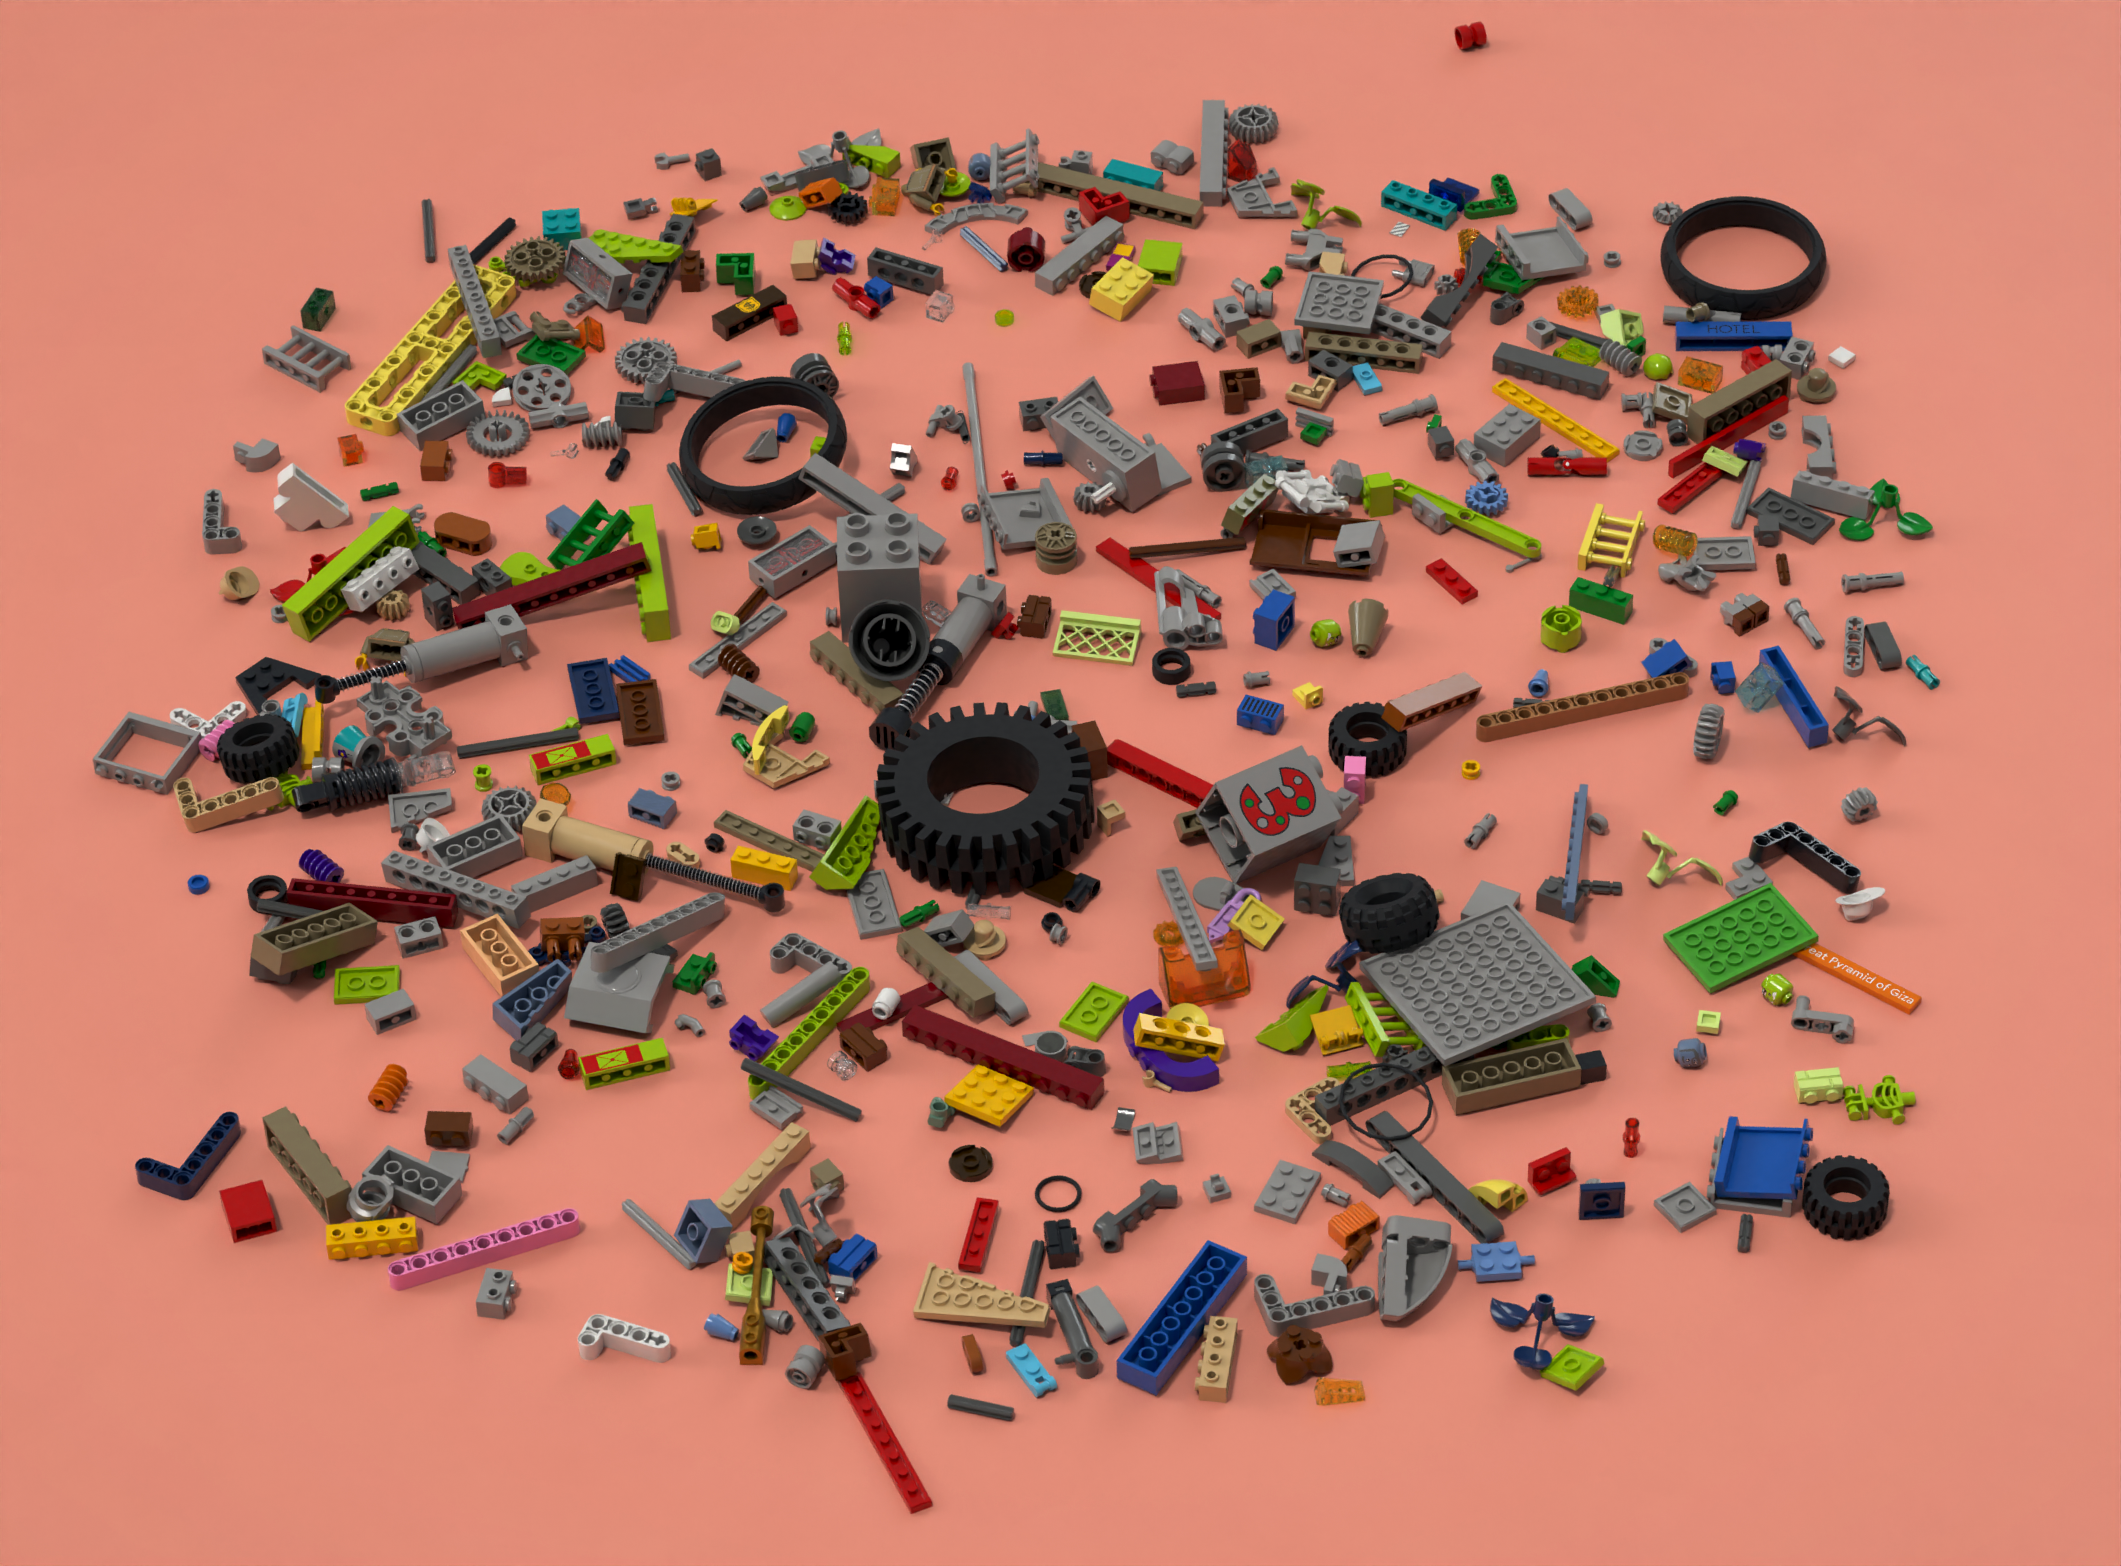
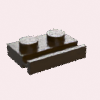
M621 852L616 853L610 894H617L620 897L639 901L642 895L647 859L629 854L625 855Z

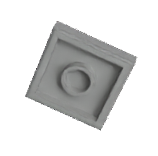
M1691 1182L1654 1200V1206L1680 1233L1717 1214V1209Z

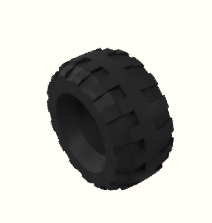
M1392 873L1362 881L1361 884L1353 886L1349 889L1348 893H1345L1339 910L1340 921L1346 940L1351 943L1356 940L1362 952H1369L1371 954L1404 950L1412 945L1423 942L1425 938L1433 934L1440 917L1434 889L1431 888V885L1428 884L1425 878L1412 873Z

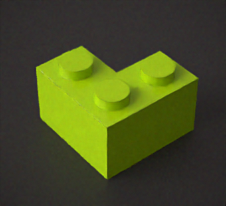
M1385 472L1362 477L1364 483L1359 497H1363V508L1368 511L1370 518L1393 515L1394 484L1390 473Z

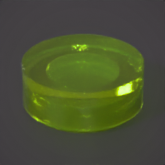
M1007 309L999 310L995 314V322L1002 327L1010 326L1014 323V314Z

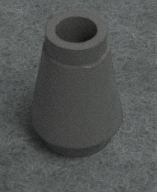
M753 188L739 204L746 212L764 204L768 196L763 188Z

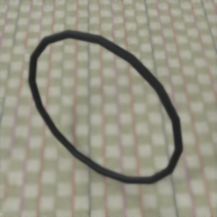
M1389 1063L1365 1065L1352 1072L1342 1084L1339 1096L1343 1117L1355 1130L1369 1138L1385 1141L1405 1139L1422 1130L1431 1117L1433 1106L1429 1087L1418 1074L1401 1065ZM1378 1067L1400 1069L1415 1077L1426 1091L1429 1101L1427 1116L1419 1127L1404 1135L1386 1137L1371 1134L1361 1129L1347 1115L1343 1103L1345 1087L1354 1076L1366 1069Z

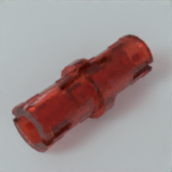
M1632 1117L1625 1121L1626 1128L1622 1137L1624 1142L1623 1153L1628 1158L1637 1156V1147L1640 1142V1134L1638 1133L1639 1120Z

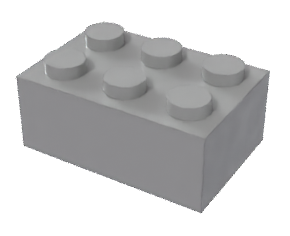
M1508 404L1474 433V446L1478 450L1484 451L1487 459L1506 467L1540 438L1541 419Z

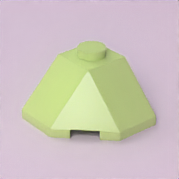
M1617 309L1600 315V326L1603 334L1613 341L1620 342V345H1624L1626 348L1630 341L1642 336L1644 332L1641 313Z

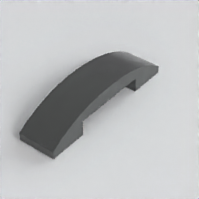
M1326 1140L1312 1152V1156L1326 1165L1330 1166L1334 1163L1362 1181L1363 1189L1379 1199L1394 1187L1392 1180L1374 1162L1345 1144Z

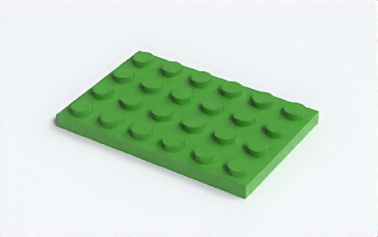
M1772 883L1663 934L1664 942L1709 993H1713L1818 942L1819 937Z

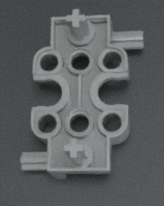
M380 676L377 678L371 677V690L356 699L357 706L365 712L367 733L370 736L376 737V735L384 731L387 725H395L397 727L396 730L386 736L389 750L400 757L410 754L409 758L397 764V768L403 771L401 774H405L416 766L426 771L430 768L428 760L430 751L443 743L446 744L452 738V731L444 725L443 712L438 707L433 706L425 712L416 713V710L422 709L421 702L423 700L420 693L412 689L410 685L399 690L388 681L382 683ZM418 726L422 728L420 730H413L414 727Z

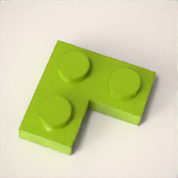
M476 361L453 381V385L463 380L472 390L479 384L496 390L503 384V380L507 378V375Z

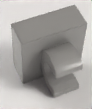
M1219 1173L1210 1175V1180L1203 1182V1189L1210 1203L1231 1198L1230 1188L1224 1176L1220 1177Z
M831 1275L830 1285L832 1291H835L836 1301L845 1302L847 1293L855 1294L856 1283L854 1278Z

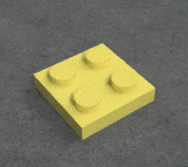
M1250 894L1227 926L1262 950L1285 918Z

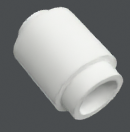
M883 988L872 1005V1012L877 1018L887 1019V1017L892 1015L900 1002L898 992L893 988Z

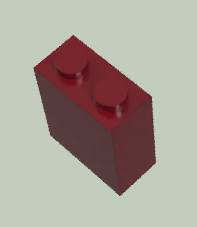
M1198 361L1152 366V374L1149 375L1150 386H1154L1153 397L1154 399L1157 398L1159 406L1205 400V385Z

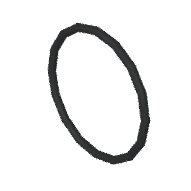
M1387 254L1371 257L1361 262L1353 270L1351 276L1355 277L1356 272L1362 266L1374 260L1394 258L1403 261L1409 268L1410 274L1407 281L1391 293L1381 295L1380 299L1391 297L1401 292L1412 279V265L1405 258Z

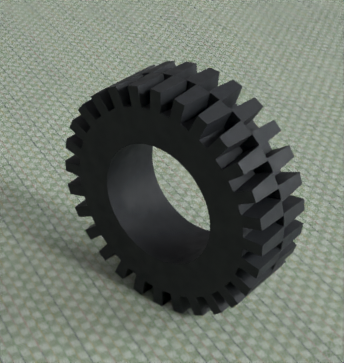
M984 702L973 703L974 716L968 717L964 716L961 706L950 708L951 721L945 722L940 714L936 712L928 716L929 730L916 722L910 726V738L900 734L894 740L895 750L887 748L883 754L884 764H879L877 769L876 791L881 831L890 857L896 856L897 865L902 870L910 867L911 876L918 881L928 875L930 886L936 889H940L949 878L952 893L958 894L963 893L967 882H973L975 894L986 895L987 882L997 881L1000 894L1010 892V879L1017 877L1024 889L1033 886V865L1035 871L1044 880L1054 876L1053 863L1063 869L1071 863L1070 852L1079 855L1084 849L1083 839L1090 838L1092 833L1091 823H1094L1095 820L1091 767L1088 760V752L1085 746L1081 747L1079 736L1075 732L1068 735L1067 725L1061 720L1051 725L1050 714L1043 711L1032 720L1030 707L1023 705L1019 706L1014 716H1010L1007 703L997 702L994 714L988 715L985 712ZM985 782L1008 783L1023 788L1030 793L1018 804L992 813H965L951 809L941 803L946 793L948 796L952 792L966 786Z

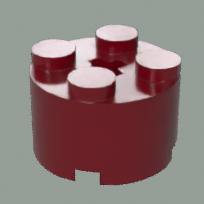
M1025 227L1013 233L1008 239L1007 260L1010 267L1018 272H1022V270L1035 272L1040 269L1045 259L1046 242L1043 236L1033 231L1030 227Z

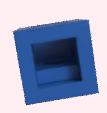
M877 276L865 283L864 291L866 295L879 304L881 309L894 300L893 285Z
M1732 661L1711 663L1710 679L1713 686H1717L1718 694L1735 693L1736 677Z

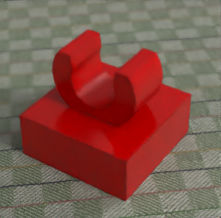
M1008 612L991 634L998 639L1003 633V636L1010 640L1014 635L1013 633L1018 630L1017 625L1011 623L1015 616Z

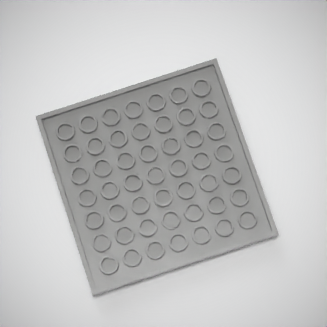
M1509 901L1436 930L1430 937L1425 938L1423 942L1412 945L1410 948L1390 953L1383 952L1359 962L1360 970L1444 1066L1596 1003V996Z

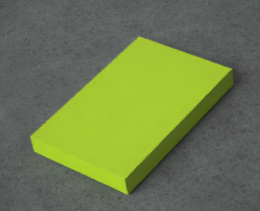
M399 965L335 969L334 1004L368 1003L399 991Z
M1092 981L1059 1021V1027L1097 1043L1129 1003V996Z

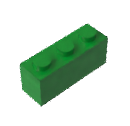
M1577 577L1569 591V606L1624 625L1632 614L1633 595Z

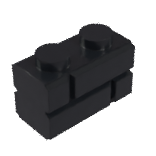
M1069 1219L1045 1221L1044 1238L1049 1268L1075 1267L1076 1258L1080 1257L1079 1244H1074V1241H1077L1076 1227L1071 1228Z

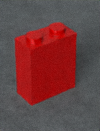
M263 1180L219 1191L222 1208L234 1243L277 1232L275 1217Z

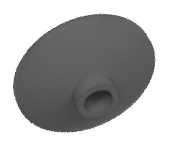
M761 516L747 518L737 528L738 537L743 542L754 545L769 542L775 537L777 532L776 524L769 518Z

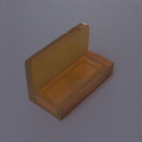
M587 315L574 328L580 331V339L574 341L575 347L585 350L589 346L601 353L605 349L603 326Z

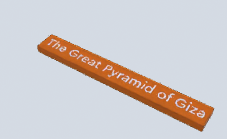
M1817 943L1792 954L1909 1015L1921 1003V996Z

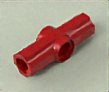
M841 277L835 280V283L832 285V291L847 301L851 310L860 311L871 319L877 317L881 307L865 295L863 287L854 286Z

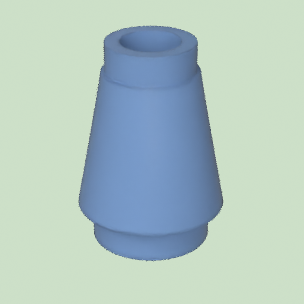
M1538 670L1529 682L1528 688L1533 696L1541 697L1548 692V672L1546 670Z
M711 1313L704 1325V1330L708 1331L709 1335L734 1341L739 1333L738 1328L719 1314Z

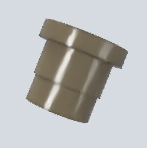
M1701 302L1686 310L1688 321H1707L1710 317V310L1707 304Z

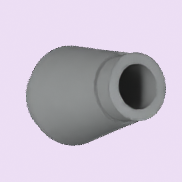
M762 1309L765 1325L780 1333L788 1332L791 1329L793 1316L788 1311Z

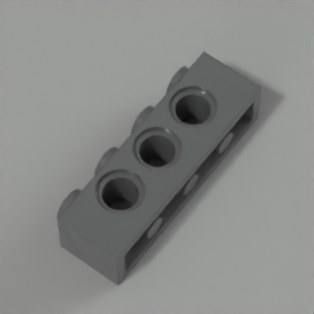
M877 247L867 258L868 276H877L884 281L934 296L944 285L943 267Z

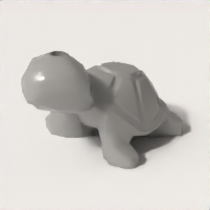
M1693 555L1683 568L1675 564L1665 563L1660 564L1658 567L1659 576L1663 581L1675 579L1682 587L1689 591H1704L1710 582L1716 578V573L1705 571L1696 565V561L1700 558L1698 555Z

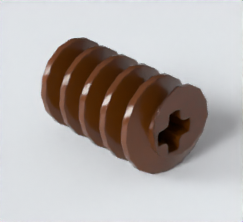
M726 645L718 655L719 665L732 677L735 674L751 683L755 682L760 673L759 666H756L736 645Z

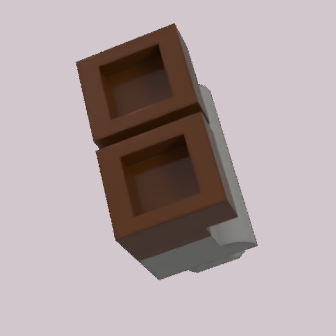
M1740 593L1734 598L1733 605L1727 601L1723 602L1720 605V613L1725 617L1724 624L1730 623L1735 628L1734 633L1740 637L1753 630V627L1756 628L1769 620L1770 606L1754 594L1746 596Z

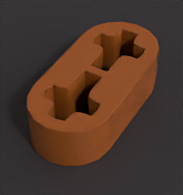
M974 1335L962 1336V1347L971 1373L983 1371V1363Z

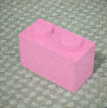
M1345 756L1344 789L1359 795V804H1364L1366 757Z

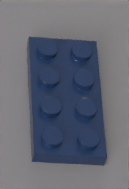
M607 658L567 664L579 724L620 718Z

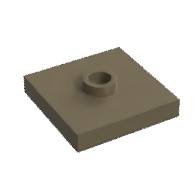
M1656 382L1653 390L1652 412L1673 420H1683L1688 425V410L1692 404V394Z

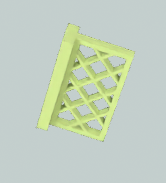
M1061 610L1053 656L1133 666L1138 640L1142 633L1141 620ZM1063 630H1073L1074 633H1072L1069 636H1066L1063 633ZM1092 632L1094 635L1086 639L1083 633ZM1109 634L1114 637L1106 641L1102 636ZM1079 636L1082 642L1074 646L1070 640ZM1125 636L1134 637V639L1128 642L1127 644L1122 640V638H1124ZM1099 639L1103 644L1094 648L1090 643ZM1119 641L1122 647L1114 651L1110 645ZM1065 643L1071 647L1067 651L1059 650V647ZM1086 645L1091 650L1087 653L1079 651L1080 648ZM1107 648L1111 653L1104 656L1098 652ZM1127 650L1130 656L1129 658H1121L1118 654Z

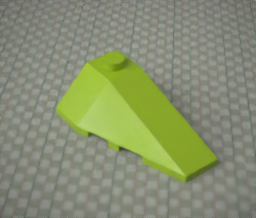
M1327 984L1311 991L1294 1005L1295 1007L1280 1015L1281 1019L1274 1024L1270 1023L1255 1037L1256 1040L1282 1052L1289 1049L1295 1051L1304 1045L1303 1041L1310 1035L1313 1028L1310 1015L1319 1013L1329 989Z

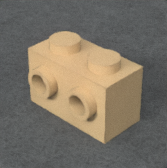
M817 239L794 241L790 263L794 279L816 277L817 270L820 269V260L818 258L820 247H818Z

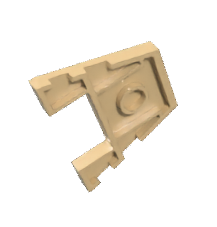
M783 731L782 734L774 733L767 744V762L760 774L756 775L754 772L752 751L743 764V771L772 788H776L829 765L830 757L818 750H814L802 761L798 760L774 745L784 737Z

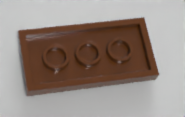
M657 680L616 684L624 745L664 741Z

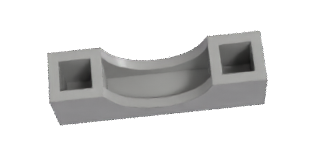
M1826 415L1803 416L1801 429L1803 444L1817 449L1816 452L1808 454L1806 470L1814 475L1827 476L1832 479V474H1836V462H1832L1834 461V449H1831L1833 438L1829 436L1831 435V424L1827 423Z

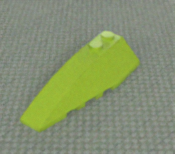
M864 796L809 876L810 879L825 889L854 888L870 864V854L873 851V841L876 838V828L880 820L878 803L868 796Z

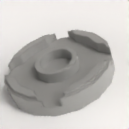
M1635 431L1634 434H1629L1624 439V452L1634 460H1653L1660 456L1662 452V440L1657 438V435L1653 432Z

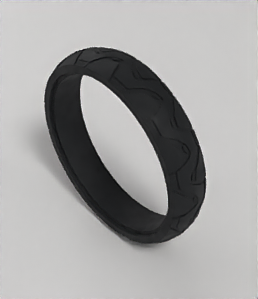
M1749 196L1716 198L1686 210L1669 227L1670 229L1666 232L1660 254L1661 267L1665 279L1672 290L1684 302L1692 307L1697 303L1704 302L1709 307V310L1741 313V320L1771 318L1799 307L1819 287L1826 269L1824 242L1817 229L1804 215L1782 203ZM1726 226H1751L1771 230L1791 239L1803 249L1810 263L1798 277L1785 284L1759 290H1738L1713 285L1694 276L1682 265L1677 253L1690 238L1707 230Z
M773 376L756 378L722 390L707 400L693 414L685 427L679 447L680 467L684 479L692 488L691 490L703 501L719 510L733 514L759 515L773 513L803 502L817 491L798 479L802 468L774 482L756 486H731L714 481L703 474L698 468V458L703 445L711 434L730 419L761 407L792 405L811 410L828 423V434L818 455L839 468L846 450L847 431L845 419L835 401L817 386L791 377Z

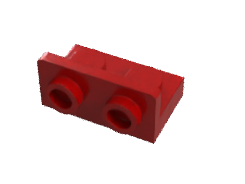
M1562 1148L1528 1163V1182L1539 1195L1576 1180V1174L1570 1168L1571 1152L1568 1148Z

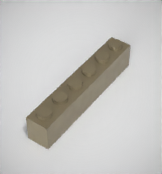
M830 631L810 641L811 658L822 665L825 671L830 672L838 682H842L851 693H855L863 703L868 704L876 714H879L880 711L887 707L895 708L898 700L902 699L903 693L892 683L874 679L861 671L855 664L849 647Z
M916 927L898 934L897 953L949 996L951 1000L956 1002L964 1011L975 1018L994 1010L996 992L921 928Z

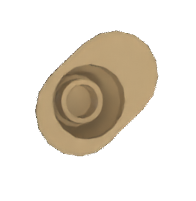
M244 566L230 569L225 572L224 577L220 581L221 590L219 595L224 594L230 600H238L254 595L259 589L258 578L252 570Z

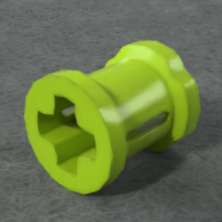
M481 764L473 769V775L476 778L475 788L480 792H487L492 789L493 781L490 779L492 774L490 766Z

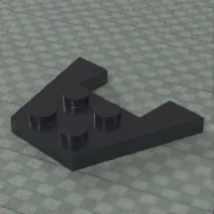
M265 657L235 678L238 687L255 713L259 715L262 712V704L291 682L295 681L308 690L314 686L315 679L321 676V674Z

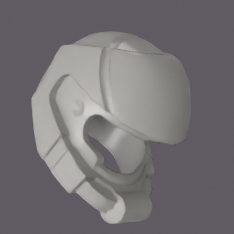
M385 1174L382 1176L368 1175L362 1178L348 1196L347 1210L356 1222L384 1220L390 1211V1205L393 1201V1186L395 1182ZM377 1186L385 1192L386 1197L385 1195L379 1192L366 1191L363 1193V1191L367 1188Z

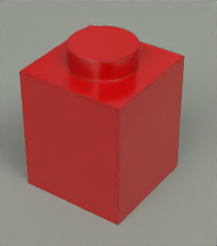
M792 304L774 307V324L779 335L797 333L798 318Z

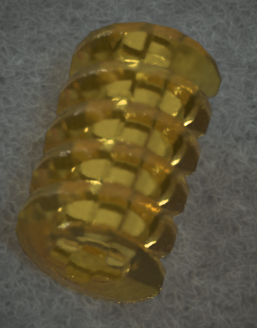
M1463 229L1457 235L1460 262L1463 266L1466 264L1464 254L1478 235L1481 234L1477 229Z
M1659 525L1654 530L1653 544L1659 550L1689 556L1697 547L1698 538L1693 532L1665 525Z

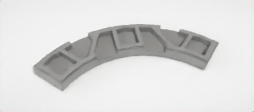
M994 203L961 206L952 209L948 214H941L925 225V231L941 237L954 227L979 220H1000L1018 225L1028 215V210L1009 204L997 206Z

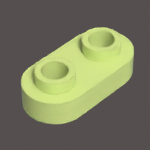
M717 611L711 619V628L731 636L740 628L739 618L722 611Z

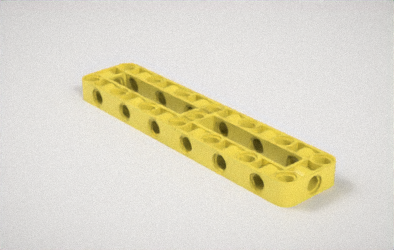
M474 265L493 319H495L516 298L515 279L512 276ZM455 280L347 400L345 411L348 424L383 436L397 434L400 431L397 413L421 402L470 344L474 346L477 343L468 315L460 320L447 339L439 338L465 309ZM419 360L424 361L415 371L407 384L405 383L393 396V400L388 406L378 407Z

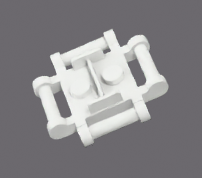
M1281 470L1276 473L1275 486L1282 490L1281 494L1306 514L1333 513L1334 510L1346 512L1349 508L1348 501L1350 497L1347 494L1337 492L1336 488L1328 482L1324 475L1314 479L1311 477L1309 470H1301L1300 472Z

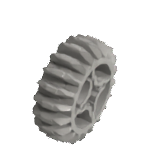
M1245 104L1244 107H1238V110H1233V114H1230L1229 128L1231 135L1235 136V139H1240L1241 142L1247 141L1248 144L1250 142L1255 144L1256 142L1263 143L1264 140L1269 141L1277 133L1278 118L1276 112H1273L1272 108H1267L1266 105L1251 104L1248 106Z
M1705 704L1702 707L1694 736L1693 753L1695 756L1702 759H1713L1715 757L1724 726L1725 713L1723 707L1716 704Z
M517 785L514 788L507 786L505 789L500 787L499 791L492 790V794L486 795V799L483 800L481 809L483 820L485 821L501 814L512 829L520 833L523 823L536 806V799L530 791H525L524 787L518 789Z

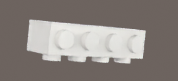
M398 546L391 549L388 555L378 559L372 567L363 570L356 579L347 582V585L341 589V592L350 610L364 611L419 569L409 548Z

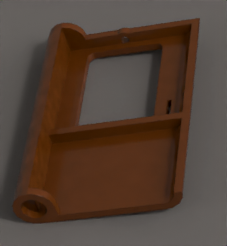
M1260 509L1258 533L1250 565L1306 570V572L1369 576L1372 564L1340 568L1337 562L1309 559L1313 539L1337 540L1342 525L1377 520Z

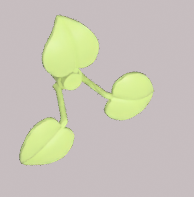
M1646 830L1642 832L1641 840L1650 841L1652 844L1662 848L1657 862L1646 875L1647 878L1660 886L1666 877L1670 879L1673 874L1690 863L1704 868L1718 879L1720 886L1723 884L1719 872L1710 864L1698 858L1691 857L1669 872L1670 866L1664 863L1663 860L1667 852L1675 857L1678 854L1656 835Z

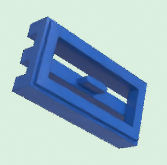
M624 655L620 657L621 660L616 659L614 661L615 664H609L610 671L625 682L651 679L649 672Z

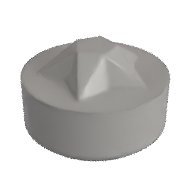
M1593 813L1587 819V825L1594 833L1602 834L1608 828V821L1603 815Z

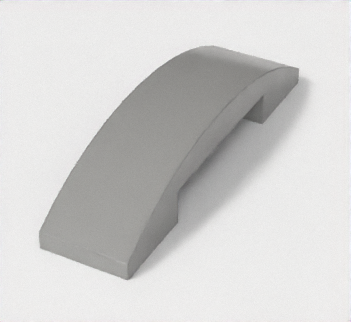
M824 153L811 158V165L781 176L775 171L760 177L768 190H792L798 188L795 172L834 161L828 153Z

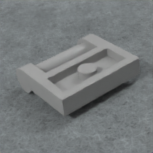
M515 311L493 319L500 336V342L506 348L523 340L530 341L535 336V332L519 319V315ZM512 324H515V326L520 330V332H518V330Z

